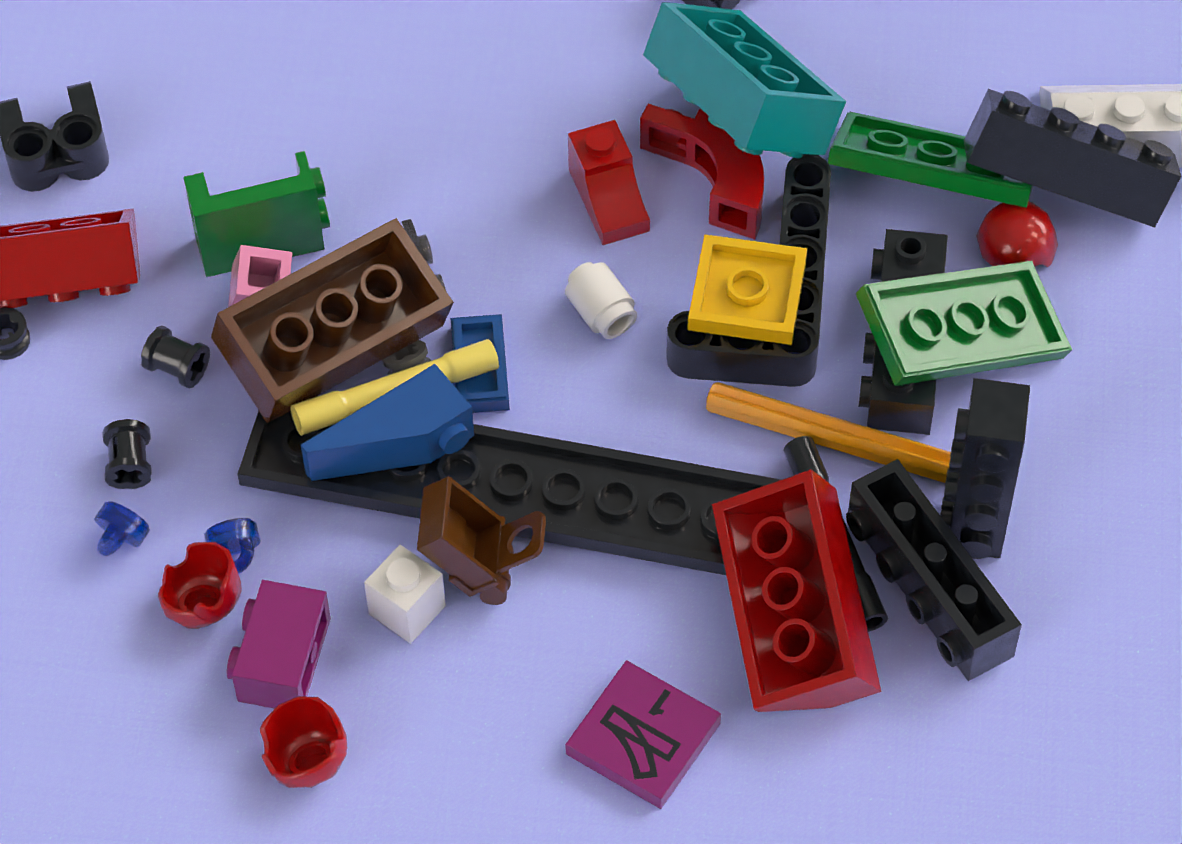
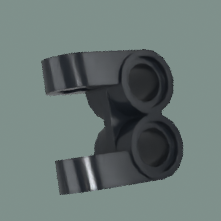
M91 81L66 86L72 112L62 115L56 120L53 128L50 130L40 123L24 122L18 98L0 101V138L11 178L17 187L30 192L41 191L53 185L61 173H64L71 179L81 181L98 177L106 170L109 164V154Z

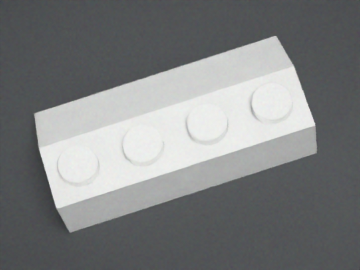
M1182 84L1040 86L1041 107L1051 110L1053 107L1066 109L1075 114L1080 121L1097 127L1099 124L1114 126L1121 130L1126 137L1143 143L1147 140L1160 142L1172 150L1176 156L1179 168H1182Z

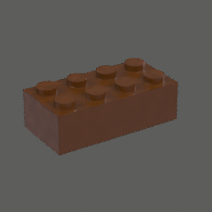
M394 218L218 312L211 339L268 424L291 411V405L324 393L443 327L454 302L398 219Z

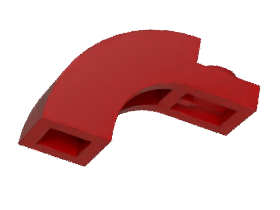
M648 103L640 117V149L684 163L700 171L713 186L709 196L708 224L755 240L762 220L764 169L760 155L749 154L737 148L734 144L735 139L724 129L711 124L708 121L709 116L701 108L698 110L695 118H691L676 110L664 109Z

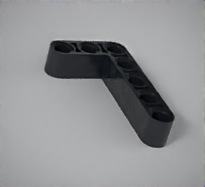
M803 154L801 158H792L785 170L779 245L807 248L806 265L798 310L802 311L797 312L792 345L689 331V311H683L676 314L669 321L667 327L666 359L668 367L674 374L687 379L787 387L802 386L814 377L817 369L831 183L830 165L824 158L819 155ZM736 348H746L747 350H740ZM788 352H798L801 354H792Z

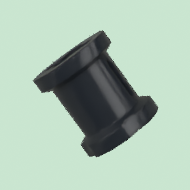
M158 326L148 336L143 346L141 366L151 372L160 369L177 377L179 384L182 386L193 388L201 380L210 360V348L200 342L194 345L172 336V330L169 328Z
M132 419L117 420L105 426L102 438L104 444L108 447L109 463L105 466V482L117 489H137L148 484L151 481L152 474L151 465L146 461V445L151 440L150 428L145 423Z

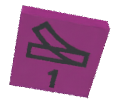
M626 660L566 742V755L657 808L662 809L721 724V713Z

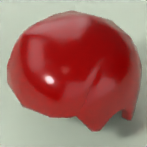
M1030 201L1027 208L1007 203H1001L993 207L985 215L976 235L982 258L992 266L1032 261L1035 267L1038 265L1049 267L1054 260L1058 247L1056 231L1050 216L1046 211Z
M194 542L187 546L183 562L176 566L167 564L164 567L162 586L158 592V599L167 618L186 628L199 629L218 622L234 609L239 601L242 587L229 549L216 542Z
M297 696L279 704L265 718L260 727L264 743L262 759L271 776L275 777L278 783L288 788H312L334 777L347 755V735L341 720L335 710L319 697Z

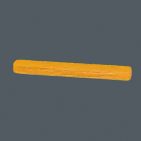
M719 382L713 383L708 392L706 409L711 413L794 438L809 436L813 438L817 445L884 465L898 459L907 472L943 483L946 482L950 451Z

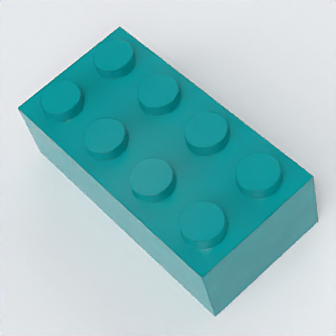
M670 2L661 3L643 56L658 69V75L661 78L672 82L683 92V98L686 101L699 106L709 116L708 121L711 124L724 129L735 139L734 144L737 148L753 155H761L763 151H774L793 158H801L803 154H826L846 100L741 10Z

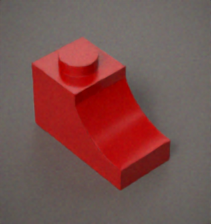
M616 120L568 133L569 172L602 245L650 232V218L636 181L633 156Z

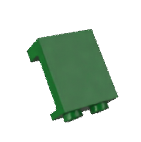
M305 151L294 153L297 176L211 196L203 172L183 177L195 239L206 278L231 272L232 264L240 245L292 252V257L325 249L322 229L330 227V220L324 198H322L326 197L324 181L319 167L310 168Z

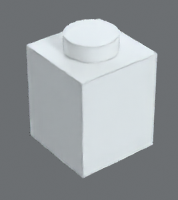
M401 544L364 582L369 615L410 644L446 606L443 574Z

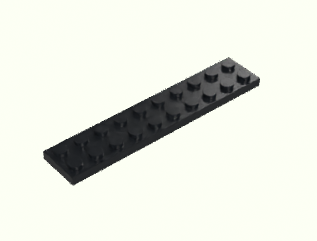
M259 410L237 473L239 485L419 519L424 487L449 476L499 516L505 517V524L535 511H541L546 516L544 542L726 575L712 504L781 480L474 424V436L469 439L462 449L453 454H444L431 463L311 481L305 474L301 444L331 426L301 436L296 429L291 411L267 424ZM530 527L525 528L516 537L532 539L533 529Z

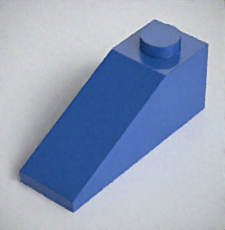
M433 364L301 444L305 474L311 481L431 463L444 454H453L459 451L474 436L472 406L438 366Z

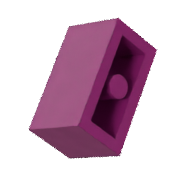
M262 579L256 599L249 598L244 608L242 630L245 631L241 647L233 646L227 663V678L233 680L238 702L275 709L279 704L297 696H308L331 620L326 591Z

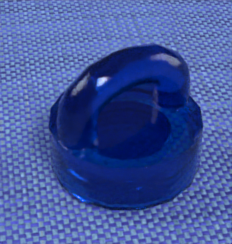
M113 501L104 502L94 518L95 522L105 530L97 545V551L103 556L114 554L124 542L134 547H140L150 531L148 523L127 507Z
M250 518L226 520L209 527L204 533L205 542H216L229 549L231 555L240 553L239 558L234 561L238 574L244 572L250 566L254 557V548L261 543L257 523Z

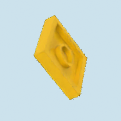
M704 234L688 315V330L792 345L806 265L807 248Z

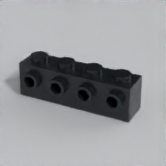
M988 88L964 138L966 159L969 164L1154 228L1182 177L1176 156L1166 145L1154 140H1147L1143 143L1128 138L1121 130L1108 124H1099L1098 127L1080 121L1075 114L1063 108L1053 107L1051 110L1032 104L1027 97L1014 91L1000 93Z
M886 229L884 249H873L870 279L884 282L945 273L948 235ZM866 332L862 363L873 364L872 376H861L858 407L868 408L867 427L876 430L930 435L937 379L895 386L873 334Z
M973 378L968 409L958 408L954 439L952 440L940 516L973 559H983L986 557L1001 558L1025 443L1030 385Z
M897 459L852 482L848 513H846V521L850 531L858 541H866L875 553L876 563L883 577L890 583L896 582L906 596V603L913 618L921 625L926 623L937 638L936 642L939 652L946 663L951 667L957 666L967 681H970L1013 658L1022 624L900 461Z

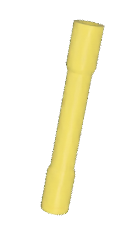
M486 339L447 352L438 359L343 391H332L291 405V414L294 424L301 436L334 425L433 364L438 366L451 383H457L499 368L496 350L492 342Z

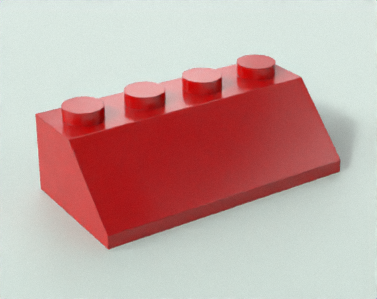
M134 208L0 225V308L22 307L28 304V297L48 295L49 302L70 301L79 298V291L99 288L100 295L102 296L118 295L131 291L130 284L139 282L140 264Z
M808 470L712 504L754 710L757 712L826 709L882 692L836 488L813 470Z

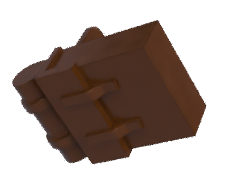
M448 476L423 489L417 550L449 574L448 581L469 597L480 593L479 596L482 602L489 605H500L506 601L507 591L511 586L509 569L530 561L541 554L544 547L546 516L541 511H535L505 524V517L499 516ZM525 528H532L533 536L529 545L521 552L514 554L512 541L515 536Z

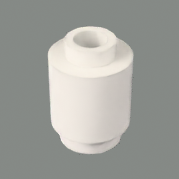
M586 262L571 272L568 277L569 283L565 288V295L594 333H601L605 339H613L626 332L637 319V312L634 310L635 302L607 264L602 262L594 264Z

